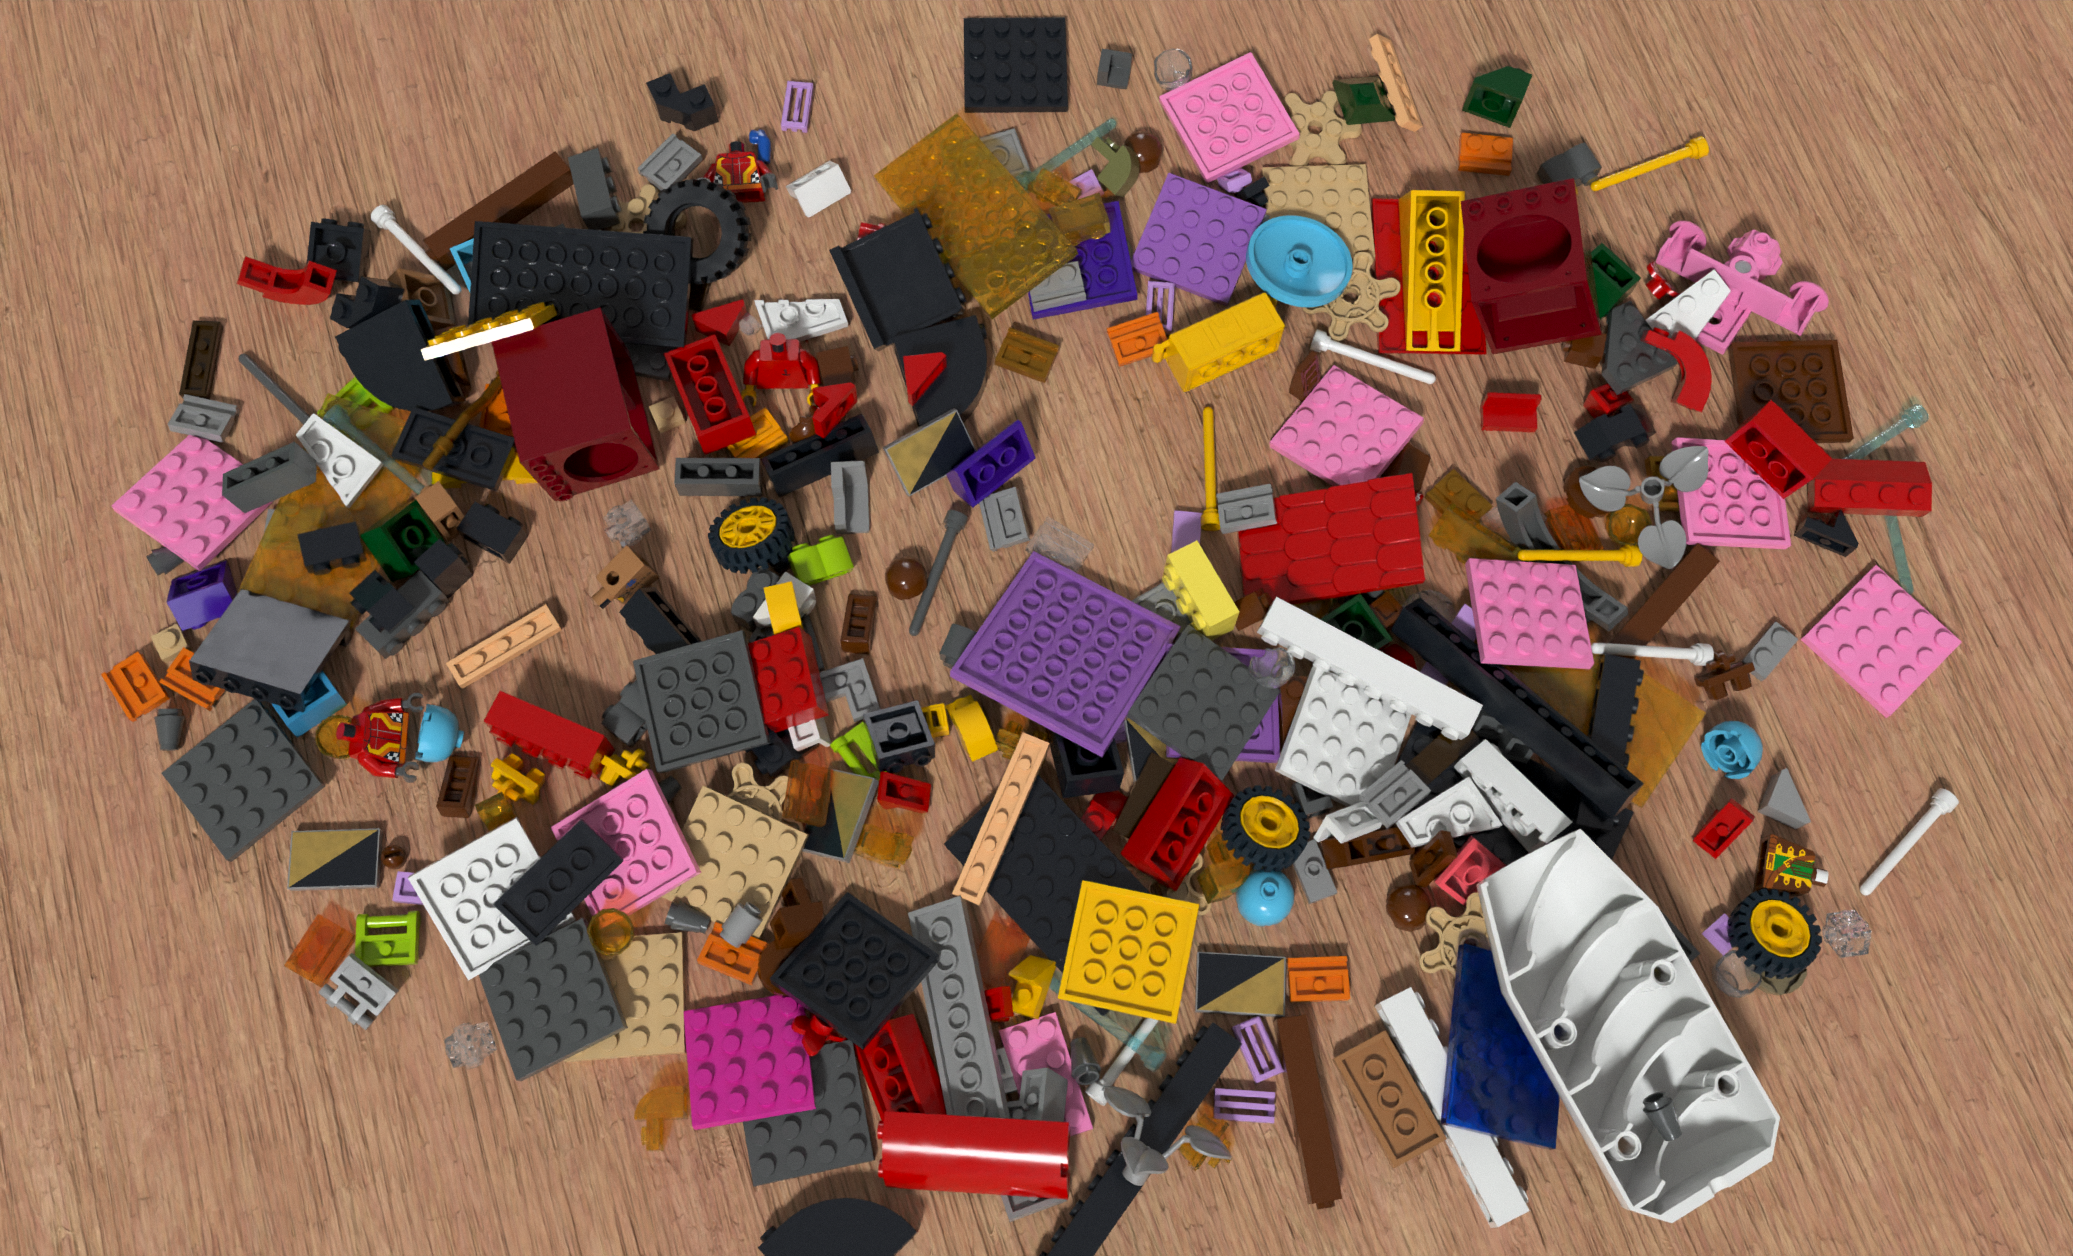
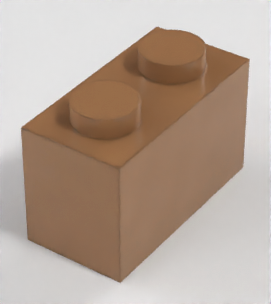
M439 481L424 487L415 499L449 542L459 535L456 528L464 518V515Z

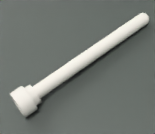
M380 205L372 211L371 220L379 228L388 229L451 293L459 294L461 292L460 285L436 261L430 259L425 251L396 223L395 214L387 205Z
M1316 329L1310 350L1319 353L1330 350L1427 384H1433L1436 381V377L1432 373L1331 340V336H1328L1327 332Z
M1593 643L1591 645L1592 653L1688 659L1696 666H1706V663L1713 661L1714 658L1712 646L1703 643H1696L1689 648Z
M1943 788L1937 790L1931 797V808L1861 885V894L1865 896L1870 895L1941 814L1945 815L1953 811L1959 804L1954 794Z
M1145 1018L1103 1078L1089 1085L1085 1091L1087 1095L1100 1105H1106L1107 1100L1104 1097V1091H1101L1102 1088L1113 1085L1159 1020Z

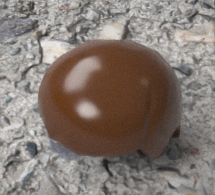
M1137 131L1128 136L1124 145L1131 147L1136 153L1140 165L1139 173H1149L1156 169L1162 156V144L1157 136L1146 131Z
M811 405L809 407L811 415L808 418L803 416L799 418L800 423L789 434L793 444L815 435L812 417L818 406Z
M902 557L894 560L889 564L885 572V582L889 593L899 600L919 596L927 588V572L923 563L915 557Z
M1408 883L1396 886L1388 894L1386 912L1396 928L1412 932L1421 929L1427 923L1426 913L1431 909V902L1422 888Z

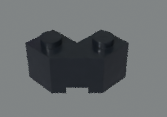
M670 73L646 82L651 101L661 121L667 123L672 121L684 125L686 129L697 131L719 122L715 105L705 84L680 94Z
M361 276L356 295L336 293L330 319L351 329L399 304L403 297L404 288L385 279Z
M1626 405L1619 409L1620 412L1609 417L1606 414L1599 416L1574 432L1589 460L1605 462L1616 455L1615 451L1623 446L1639 448L1650 441L1649 437L1657 432L1642 405Z
M376 570L349 593L354 598L350 603L362 615L367 611L372 616L368 621L380 633L386 630L391 634L416 611Z

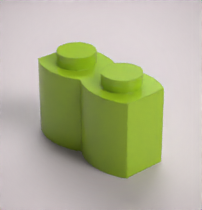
M828 535L819 539V544L809 546L808 543H803L793 547V552L789 554L788 560L794 577L806 585L812 586L850 573L854 566L843 536L835 538L834 535Z

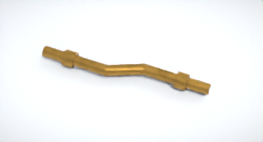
M498 370L496 371L497 376L481 397L462 412L446 434L440 436L433 444L434 449L423 462V466L426 469L433 470L443 455L447 456L454 447L453 442L467 424L488 406L500 391L502 385Z

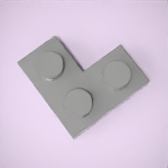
M863 658L820 672L826 702L846 696L854 722L862 720L865 713L880 710Z

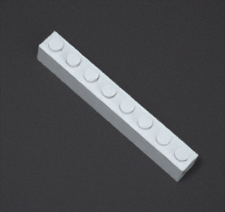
M1278 597L1272 602L1257 633L1262 635L1261 638L1265 642L1275 646L1279 644L1287 648V652L1298 659L1304 657L1312 661L1314 667L1326 673L1328 671L1333 672L1339 676L1338 679L1341 682L1350 686L1355 684L1365 689L1364 693L1371 698L1377 700L1382 698L1390 702V707L1401 713L1409 712L1416 716L1415 719L1419 723L1428 727L1433 725L1441 729V733L1452 740H1462L1469 735L1483 706Z
M1410 987L1375 1005L1405 1066L1446 1136L1445 1142L1490 1228L1500 1227L1530 1211L1527 1206L1529 1200L1521 1186H1516L1511 1176L1514 1172L1509 1161L1505 1157L1502 1158L1496 1148L1499 1146L1496 1136L1490 1129H1486L1481 1120L1484 1118L1480 1106L1477 1102L1471 1101L1467 1093L1469 1087L1462 1074H1457L1452 1065L1454 1058L1450 1050L1446 1046L1443 1047L1437 1036L1440 1033L1437 1025L1432 1019L1428 1020L1423 1010L1425 1004L1418 992L1414 993Z

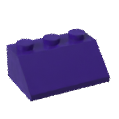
M1016 420L1009 424L946 474L953 491L972 508L1036 459L1022 422Z

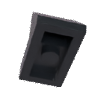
M1841 510L1830 518L1828 525L1820 519L1807 517L1797 526L1794 536L1844 557L1852 553L1859 544Z

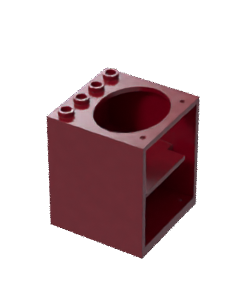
M1574 178L1461 201L1471 302L1492 354L1602 335L1590 238Z
M601 307L540 325L533 330L491 341L519 462L554 501H567L573 498L574 495L660 470L630 352Z

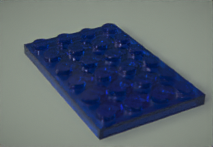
M1468 944L1459 945L1440 1124L1547 1150L1556 1149L1560 1096L1501 993L1492 951Z

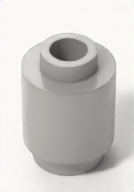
M746 902L745 905L738 903L722 925L723 930L720 936L736 948H739L742 943L746 944L763 921L759 916L761 913L760 909L750 902Z

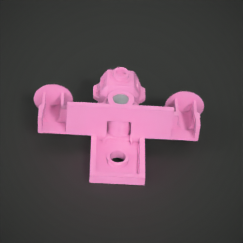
M1677 221L1670 226L1671 238H1668L1664 243L1655 262L1695 283L1712 270H1715L1731 290V293L1713 316L1720 323L1711 324L1708 322L1695 340L1722 355L1752 312L1801 336L1814 313L1825 310L1829 304V298L1824 289L1812 282L1800 281L1793 284L1790 288L1791 298L1759 282L1764 280L1767 275H1775L1783 262L1779 256L1781 250L1778 241L1771 238L1768 234L1757 230L1745 233L1742 238H1734L1727 249L1730 259L1722 264L1698 252L1706 246L1707 242L1706 235L1699 226L1689 221Z

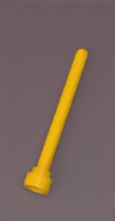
M1703 136L1691 139L1682 149L1598 179L1591 183L1590 188L1592 191H1599L1687 157L1696 160L1708 155V143Z
M1205 407L1203 409L1206 510L1201 515V529L1217 531L1220 530V521L1216 500L1214 415L1211 407Z
M1624 545L1619 550H1520L1517 554L1518 559L1521 561H1618L1625 567H1637L1642 561V554L1638 545Z

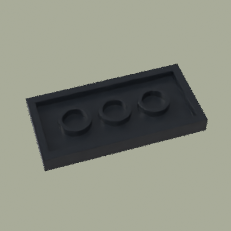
M413 407L392 452V458L396 461L428 470L423 466V462L434 449L433 444L440 436L446 434L456 420ZM467 424L453 442L454 447L447 456L443 455L433 470L428 471L497 492L515 452V440L513 437Z
M580 818L495 900L493 905L537 946L624 860Z

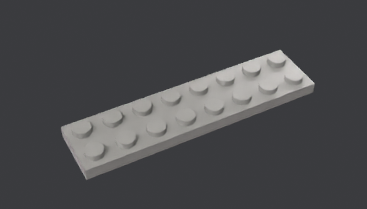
M958 896L908 912L912 936L936 952L940 959L921 983L947 1115L1010 1119L966 900Z

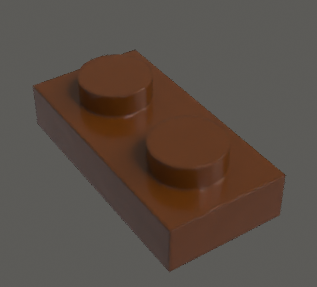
M1440 830L1409 861L1417 887L1426 888L1458 857L1450 831Z

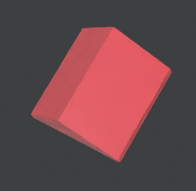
M1472 835L1457 851L1458 857L1434 879V882L1465 907L1467 897L1474 892H1478L1476 885L1480 881L1507 866Z

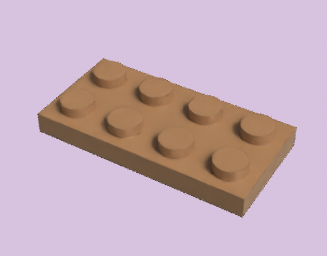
M1386 1030L1332 1059L1393 1169L1447 1139Z

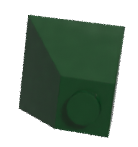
M1380 76L1333 80L1332 84L1347 125L1395 120V114L1387 98V92Z

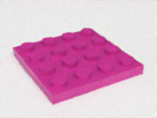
M775 995L684 1011L691 1117L694 1130L816 1109L811 1057L807 1054L802 1044L803 1035L794 1032L791 1028V1023L797 1016H806L805 1008L789 996Z

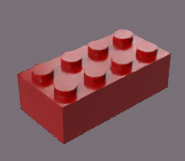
M715 334L687 344L684 348L680 347L664 353L705 455L756 435L751 418Z
M499 691L483 721L490 728L489 733L497 737L496 740L509 747L516 744L523 748L522 752L534 758L542 755L549 759V764L559 769H564L567 766L574 770L575 775L588 781L591 777L600 780L605 765L601 764L604 755L611 757L615 751L605 735L502 691Z

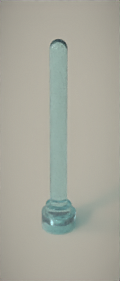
M1114 119L1107 120L1033 172L1020 173L1013 178L1016 190L1022 196L1028 195L1034 190L1038 180L1091 145L1097 136L1102 137L1114 129L1117 124Z
M336 404L328 410L323 417L325 422L338 430L342 429L372 456L381 461L388 470L417 495L420 494V491L425 486L349 421L350 417L347 416L348 412L344 408Z
M1919 404L1912 405L1904 411L1901 420L1842 459L1860 460L1907 428L1920 427L1929 419L1926 410Z
M1884 515L1900 585L1910 595L1913 593L1914 588L1897 516Z
M1053 976L1049 988L1059 994L1061 981ZM1067 1001L1139 1054L1144 1062V1066L1153 1073L1157 1071L1165 1060L1167 1052L1159 1046L1154 1047L1150 1045L1148 1047L1107 1015L1098 1012L1093 1006Z

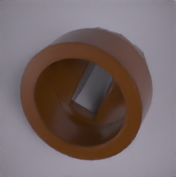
M389 845L382 851L381 860L386 867L396 870L403 867L406 863L407 853L398 845ZM399 852L400 856H393L387 858L388 854Z

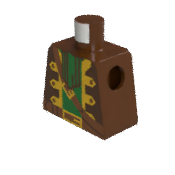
M1770 834L1760 840L1753 892H1758L1761 889H1767V891L1778 889L1779 894L1785 891L1790 893L1789 896H1802L1810 892L1811 885L1825 887L1829 874L1827 870L1814 867V851Z

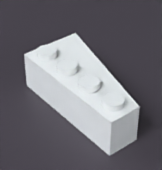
M1486 739L1454 766L1464 779L1467 777L1471 778L1495 815L1529 853L1546 845L1572 823L1562 811L1502 755L1496 745L1489 743Z

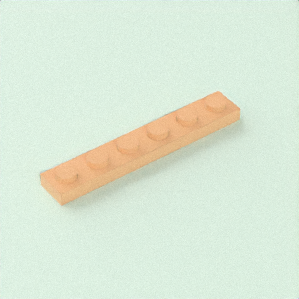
M1024 732L1022 733L953 890V895L961 896L963 899L981 906L1049 750L1050 743Z

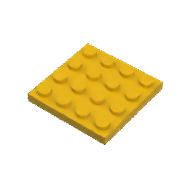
M544 302L530 305L521 312L512 310L495 317L493 320L491 317L476 321L469 325V327L461 325L451 328L449 331L428 340L429 345L421 349L424 360L450 354L533 330L556 316L557 313L553 304L545 306Z
M1082 880L1058 999L1176 1024L1200 905Z

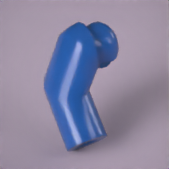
M762 129L758 131L751 130L749 141L751 144H758L757 160L770 164V139Z

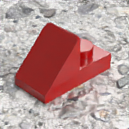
M851 382L812 389L815 405L818 406L812 417L815 434L825 438L858 402L856 387Z
M1605 384L1593 389L1588 394L1583 406L1595 419L1604 414L1607 417L1611 416L1621 407L1631 404L1634 399L1627 391L1617 395L1609 384Z
M883 771L880 772L877 801L886 810L898 807L918 813H926L929 809L931 784Z
M1119 791L1098 793L1092 798L1090 806L1080 820L1102 841L1116 821L1127 797Z
M1730 798L1720 810L1716 809L1692 841L1716 859L1753 822L1755 816L1734 799Z
M1000 986L984 991L991 1024L1007 1022L1010 1019L1009 1017H1014L1010 986Z

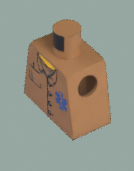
M626 545L596 576V579L603 587L592 598L602 609L614 599L625 605L639 588L649 587L660 576L641 555Z

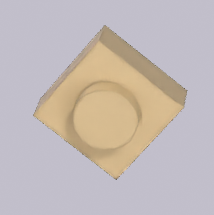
M674 396L648 406L660 433L685 424Z
M178 623L151 636L161 660L165 663L174 660L183 647L192 651L190 643Z

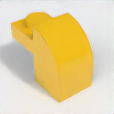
M792 581L764 587L774 635L797 627H801L804 630Z
M971 695L959 698L945 706L950 719L958 731L962 745L972 762L998 751L987 719L977 701H974Z

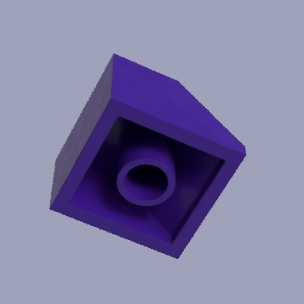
M227 560L205 567L201 571L197 570L172 579L167 604L182 631L189 628L199 629L205 626L208 621L220 619L238 594Z

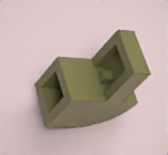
M1097 136L1091 145L1109 161L1097 179L1114 195L1124 197L1138 178L1140 169L1138 157L1131 147L1125 145L1120 147L1110 137L1104 139Z

